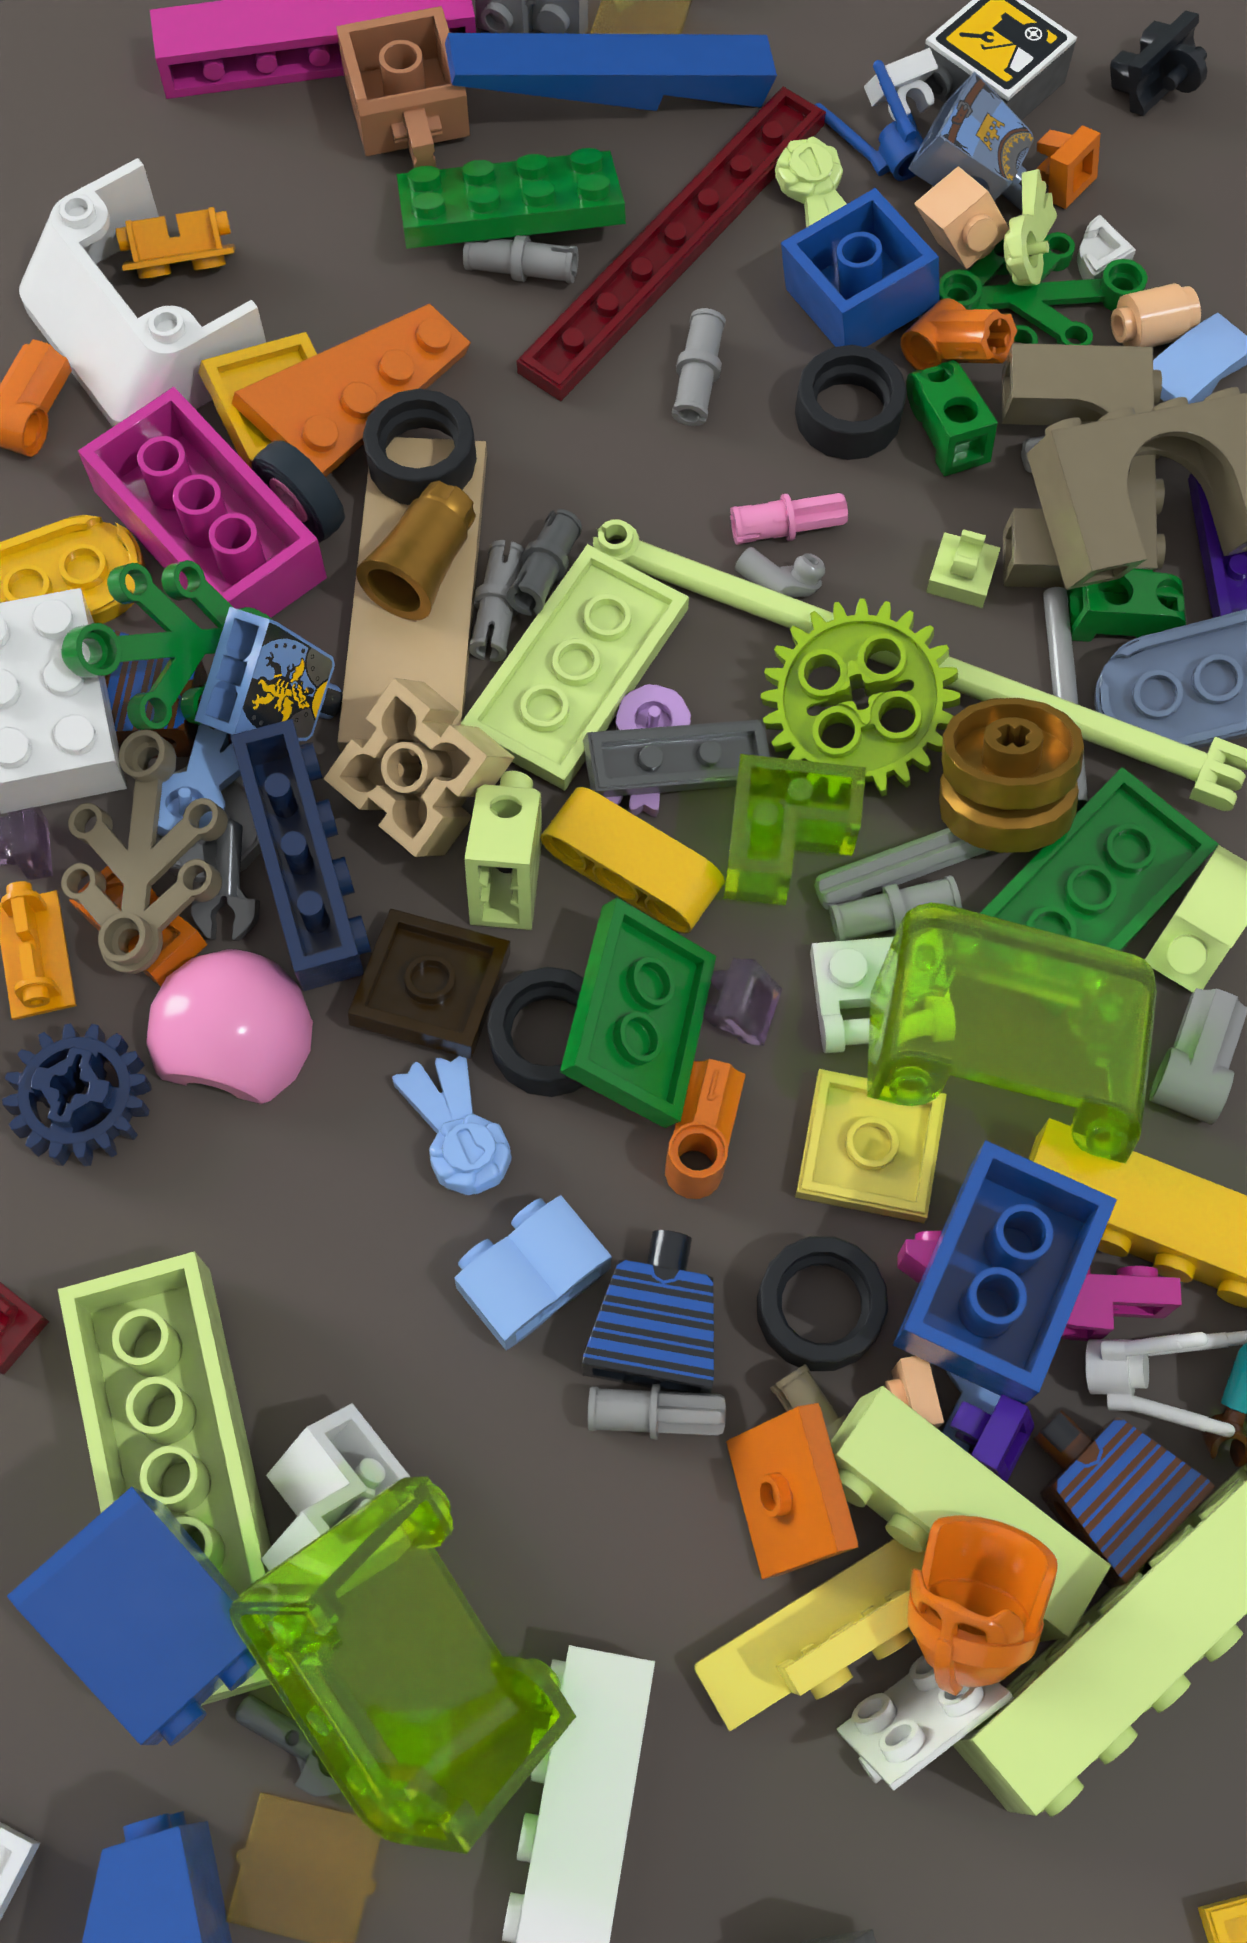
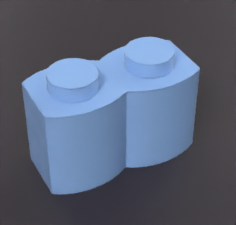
M561 1195L547 1204L542 1198L531 1202L511 1221V1225L515 1230L496 1244H493L490 1239L478 1243L458 1262V1266L462 1271L454 1277L456 1289L506 1351L531 1334L558 1309L576 1298L611 1268L612 1256Z

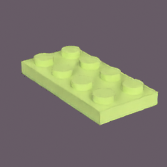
M587 544L545 603L542 611L535 617L460 724L462 726L479 727L515 757L512 761L513 763L565 791L586 761L583 745L586 733L607 730L618 712L623 697L634 690L687 612L689 597Z

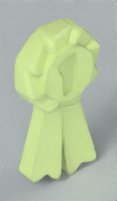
M812 136L804 140L790 141L778 158L775 176L784 194L804 204L806 227L847 204L836 191L841 182L843 168L837 150L832 146H827L816 137Z
M1039 169L1022 172V215L1009 220L1010 230H1007L1004 236L1003 246L1006 267L1012 276L1014 284L1019 286L1040 284L1044 266L1043 253L1049 252V243L1044 241L1057 218L1056 210L1053 207L1052 192L1046 193V183L1042 181Z

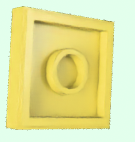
M819 1069L795 1198L925 1223L928 1217L947 1094Z

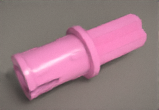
M787 493L782 494L780 500L730 508L731 528L736 545L786 537L787 541L795 540L796 532L844 525L848 521L847 502L844 494L841 493L792 501Z

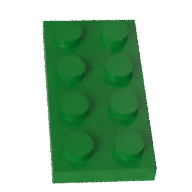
M581 148L572 152L571 155L546 157L541 154H527L518 158L517 161L492 163L487 160H473L464 164L463 167L438 169L433 166H419L413 168L408 173L396 174L406 249L626 224L625 202L610 150L600 151L594 148Z
M1121 767L1078 811L1070 830L1053 844L1043 847L962 931L959 941L1056 1022L1212 856L1219 844L1135 776Z

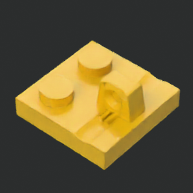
M306 332L201 360L198 373L211 395L214 406L238 455L251 469L256 455L272 442L231 404L234 392L317 355Z

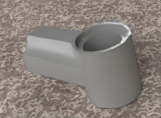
M1217 988L1212 990L1195 989L1190 996L1174 1046L1168 1049L1157 1071L1150 1091L1149 1101L1210 1125L1216 1122L1232 1087L1234 1071L1230 1070L1229 1067L1247 1015V1007L1238 1000V996Z

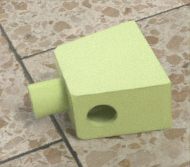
M506 771L496 785L484 784L477 788L464 859L470 925L532 930L542 845L540 839L542 835L541 792L533 788L532 779L522 772ZM496 867L512 868V873L500 872Z

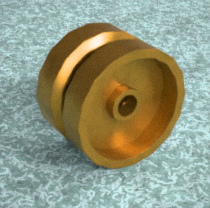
M994 698L966 707L951 718L943 733V774L940 778L939 794L941 819L958 838L974 847L999 853L1030 852L1053 844L1070 830L1076 816L1079 795L1077 780L1082 770L1084 753L1081 729L1066 713L1046 703L1024 698Z

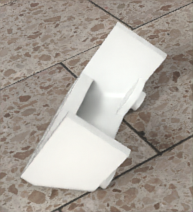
M138 158L65 196L55 204L19 287V294L27 314L50 345L59 354L68 359L72 369L71 373L112 427L172 387H175L195 409L210 402L212 398L198 373L201 360L266 343L258 307L252 300L201 327L189 311L178 306H162L137 318L96 265L98 262L120 251L116 228L126 227V220L134 221L159 217L144 165Z

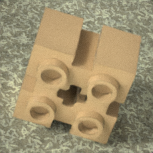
M393 678L365 718L376 727L369 740L351 739L324 777V780L359 810H384L387 814L378 826L414 857L445 855L472 818L462 808L464 802L468 797H476L478 787L484 784L496 785L515 757L479 727L452 725L460 711L425 682Z

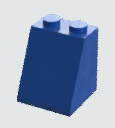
M130 1487L7 1595L16 1609L140 1745H158L165 1739L172 1746L183 1739L207 1715L201 1704L223 1684L232 1691L249 1679L266 1661L260 1650L273 1639V1636L169 1509L160 1501L134 1487Z
M184 1811L170 1815L167 1813L124 1826L125 1842L102 1849L82 1943H232L208 1821L186 1824Z

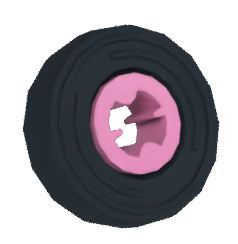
M274 441L256 455L251 465L252 470L318 539V542L326 540L339 529L345 519L343 505L326 477L307 456L285 441Z

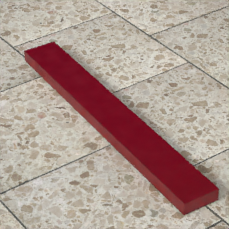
M783 86L516 361L517 373L561 402L776 177L775 167L778 158L788 143L793 140H804L812 136L814 137L825 123L826 111Z

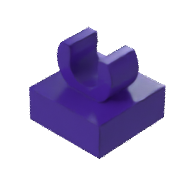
M1001 1395L992 1415L970 1403L962 1401L950 1427L957 1431L955 1437L958 1440L974 1448L971 1456L1007 1483L1035 1425L1028 1406L1005 1395Z

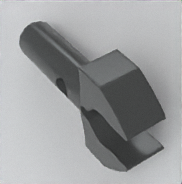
M228 820L225 832L217 839L215 868L222 877L221 889L213 899L207 902L195 900L192 902L191 915L203 934L212 940H216L217 922L215 917L217 911L225 905L226 899L228 905L235 913L233 940H242L259 920L260 901L248 899L240 889L243 826L239 822Z
M252 1695L244 1698L236 1710L235 1719L237 1723L297 1758L301 1775L295 1786L313 1797L335 1795L352 1789V1786L337 1777L329 1776L323 1770L322 1759L316 1755L317 1748L328 1750L337 1747L354 1760L366 1763L364 1748L356 1729L337 1717H332L326 1728L312 1731Z

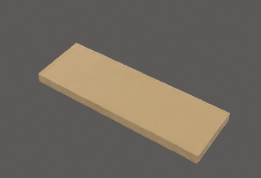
M395 437L386 447V454L388 459L401 466L422 468L433 466L446 459L454 450L455 445L454 441L450 439ZM475 441L477 460L473 476L462 490L473 501V510L476 518L467 531V540L454 558L439 588L429 616L422 620H408L389 613L368 597L361 588L356 576L337 741L340 752L344 750L351 739L369 740L376 727L365 718L393 678L425 682L460 711L452 725H461L460 723L464 719L470 653L468 648L471 641L487 461L486 441ZM369 467L357 567L382 543L409 507V505L400 504L382 494L370 477Z

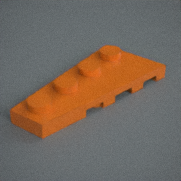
M427 304L235 391L231 404L271 442L285 441L296 447L327 477L364 444L363 432L367 417L381 401L398 392L419 388L427 389L466 354L471 342L431 304Z

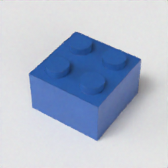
M876 188L781 242L786 290L835 347L846 345L867 347L927 312L939 301V256Z

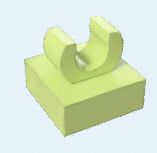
M963 529L960 537L944 532L926 593L983 608L1001 548L984 543L986 535Z

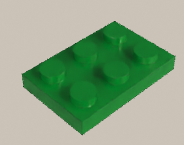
M615 898L603 905L560 1073L663 1128L681 1122L716 955L619 898Z

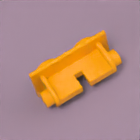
M209 207V209L175 214L180 236L175 237L169 236L165 216L134 221L126 220V227L116 228L120 251L131 250L133 260L125 261L122 264L123 271L137 269L138 278L144 279L171 274L170 263L191 260L193 270L226 265L224 255L235 252L234 244L223 245L221 235L231 234L227 211L216 212L215 207Z
M18 881L10 883L6 886L7 894L1 898L0 945L12 1020L77 1006L58 891L39 894L32 890V884L29 882Z

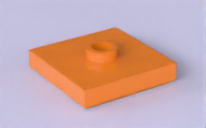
M819 1403L795 1407L726 1441L762 1579L780 1576L858 1548V1540Z

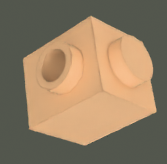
M959 166L914 203L937 243L966 269L977 260L990 254L995 246L1004 239L1007 230H1010L989 191Z

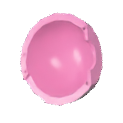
M226 949L191 958L166 977L150 1007L146 1045L155 1072L161 1080L185 1086L188 1083L209 1085L225 1090L236 1096V1098L263 1104L274 1099L296 1080L311 1051L313 1020L311 1019L301 988L277 963L248 951Z

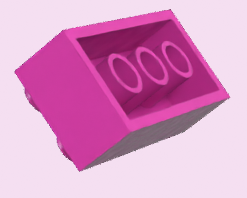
M172 387L78 450L94 492L165 569L172 563L185 560L197 563L204 572L205 580L234 608H254L272 618L327 578L318 539L175 387ZM181 571L179 581L181 586L187 590L188 580Z

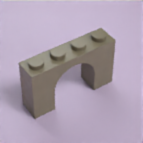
M1012 343L1002 369V424L1052 425L1069 418H1080L1081 423L1086 424L1097 422L1102 416L1121 408L1132 407L1135 410V414L1151 411L1154 406L1158 405L1162 391L1161 371L1153 370V347ZM1146 454L1133 457L1128 471L1127 487L1130 503L1147 560L1135 567V569H1148L1155 572L1162 569L1166 554L1164 534H1157V515L1161 513L1163 508L1165 487L1163 479L1156 478L1155 460H1158L1160 455ZM1013 508L1003 530V586L1065 588L1043 509Z
M1238 387L1217 391L1206 397L1204 401L1188 404L1186 397L1170 399L1155 406L1149 412L1135 414V410L1132 407L1121 408L1102 416L1097 422L1082 424L1080 418L1065 419L1045 429L1046 436L1027 453L1066 590L1120 579L1147 560L1127 487L1131 461L1133 457L1138 455L1150 454L1167 457L1190 471L1198 480L1206 495L1224 556L1247 552V393L1241 394Z

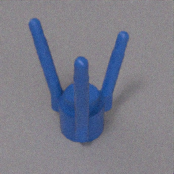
M876 60L873 63V68L896 120L887 125L880 133L878 138L880 142L879 151H876L821 103L814 105L826 111L825 123L870 161L878 176H883L890 171L896 180L904 181L916 176L908 168L924 139L918 131L912 113L907 116L884 63L881 60Z

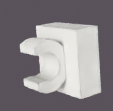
M930 48L885 65L907 116L911 112L906 102V96L915 101L919 113L925 112L934 104L933 92L930 86L924 82L938 69ZM877 75L864 85L872 107L887 101ZM888 104L889 113L892 119L896 121Z

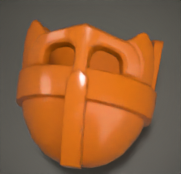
M954 1515L938 1518L933 1523L928 1537L922 1571L912 1569L907 1621L925 1660L934 1669L935 1681L940 1689L956 1696L963 1689V1686L982 1687L1001 1682L1020 1667L1021 1664L1026 1663L1033 1657L1041 1638L1044 1626L1043 1618L1053 1590L1058 1566L1055 1555L1040 1540L1016 1527L982 1517Z

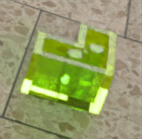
M740 754L724 899L786 905L792 877L794 849L853 856L861 827L866 767Z

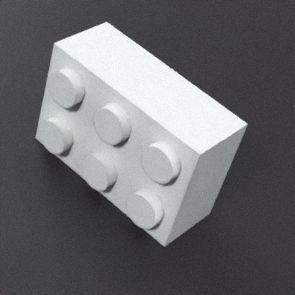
M81 588L0 603L1 814L127 789L124 771L119 764V746L105 675L93 678L77 676L66 666L61 654L64 638L70 630L78 626L94 623ZM83 642L82 652L85 660L88 662L90 659V651L88 646Z

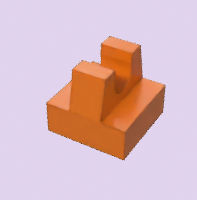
M1083 125L1073 135L1049 130L1037 142V152L1048 157L1036 169L1040 170L1042 181H1045L1049 186L1048 193L1052 192L1053 204L1067 209L1098 177L1100 132Z

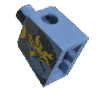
M229 607L194 721L233 735L293 719L299 741H307L313 736L318 717L331 719L339 712L342 705L341 689L337 685L330 683L335 667L334 659L328 653L276 621Z

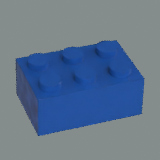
M985 1140L970 1165L893 1346L997 1395H1005L1025 1405L1040 1392L1117 1199Z

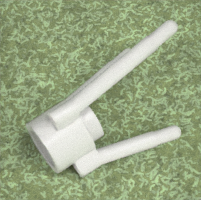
M1247 1330L1212 1334L1196 1332L1137 1340L1089 1339L1086 1348L1088 1390L1090 1394H1106L1109 1411H1134L1199 1431H1206L1230 1438L1235 1434V1428L1229 1423L1138 1397L1134 1393L1135 1388H1148V1356L1244 1345L1247 1343Z

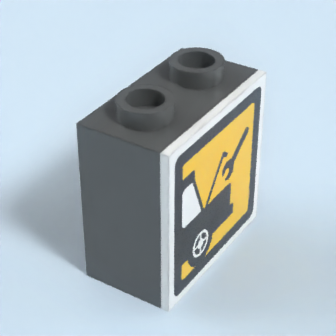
M972 0L926 39L924 50L927 48L931 49L938 69L924 82L930 86L934 98L945 103L975 71L1022 121L1065 83L1077 37L1024 0Z

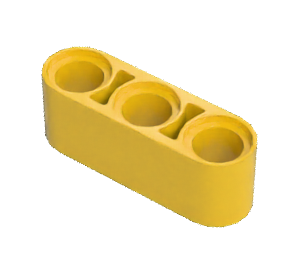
M577 787L540 837L545 848L558 860L665 926L683 934L690 933L725 883L724 876L720 870L705 857L599 793L584 787Z

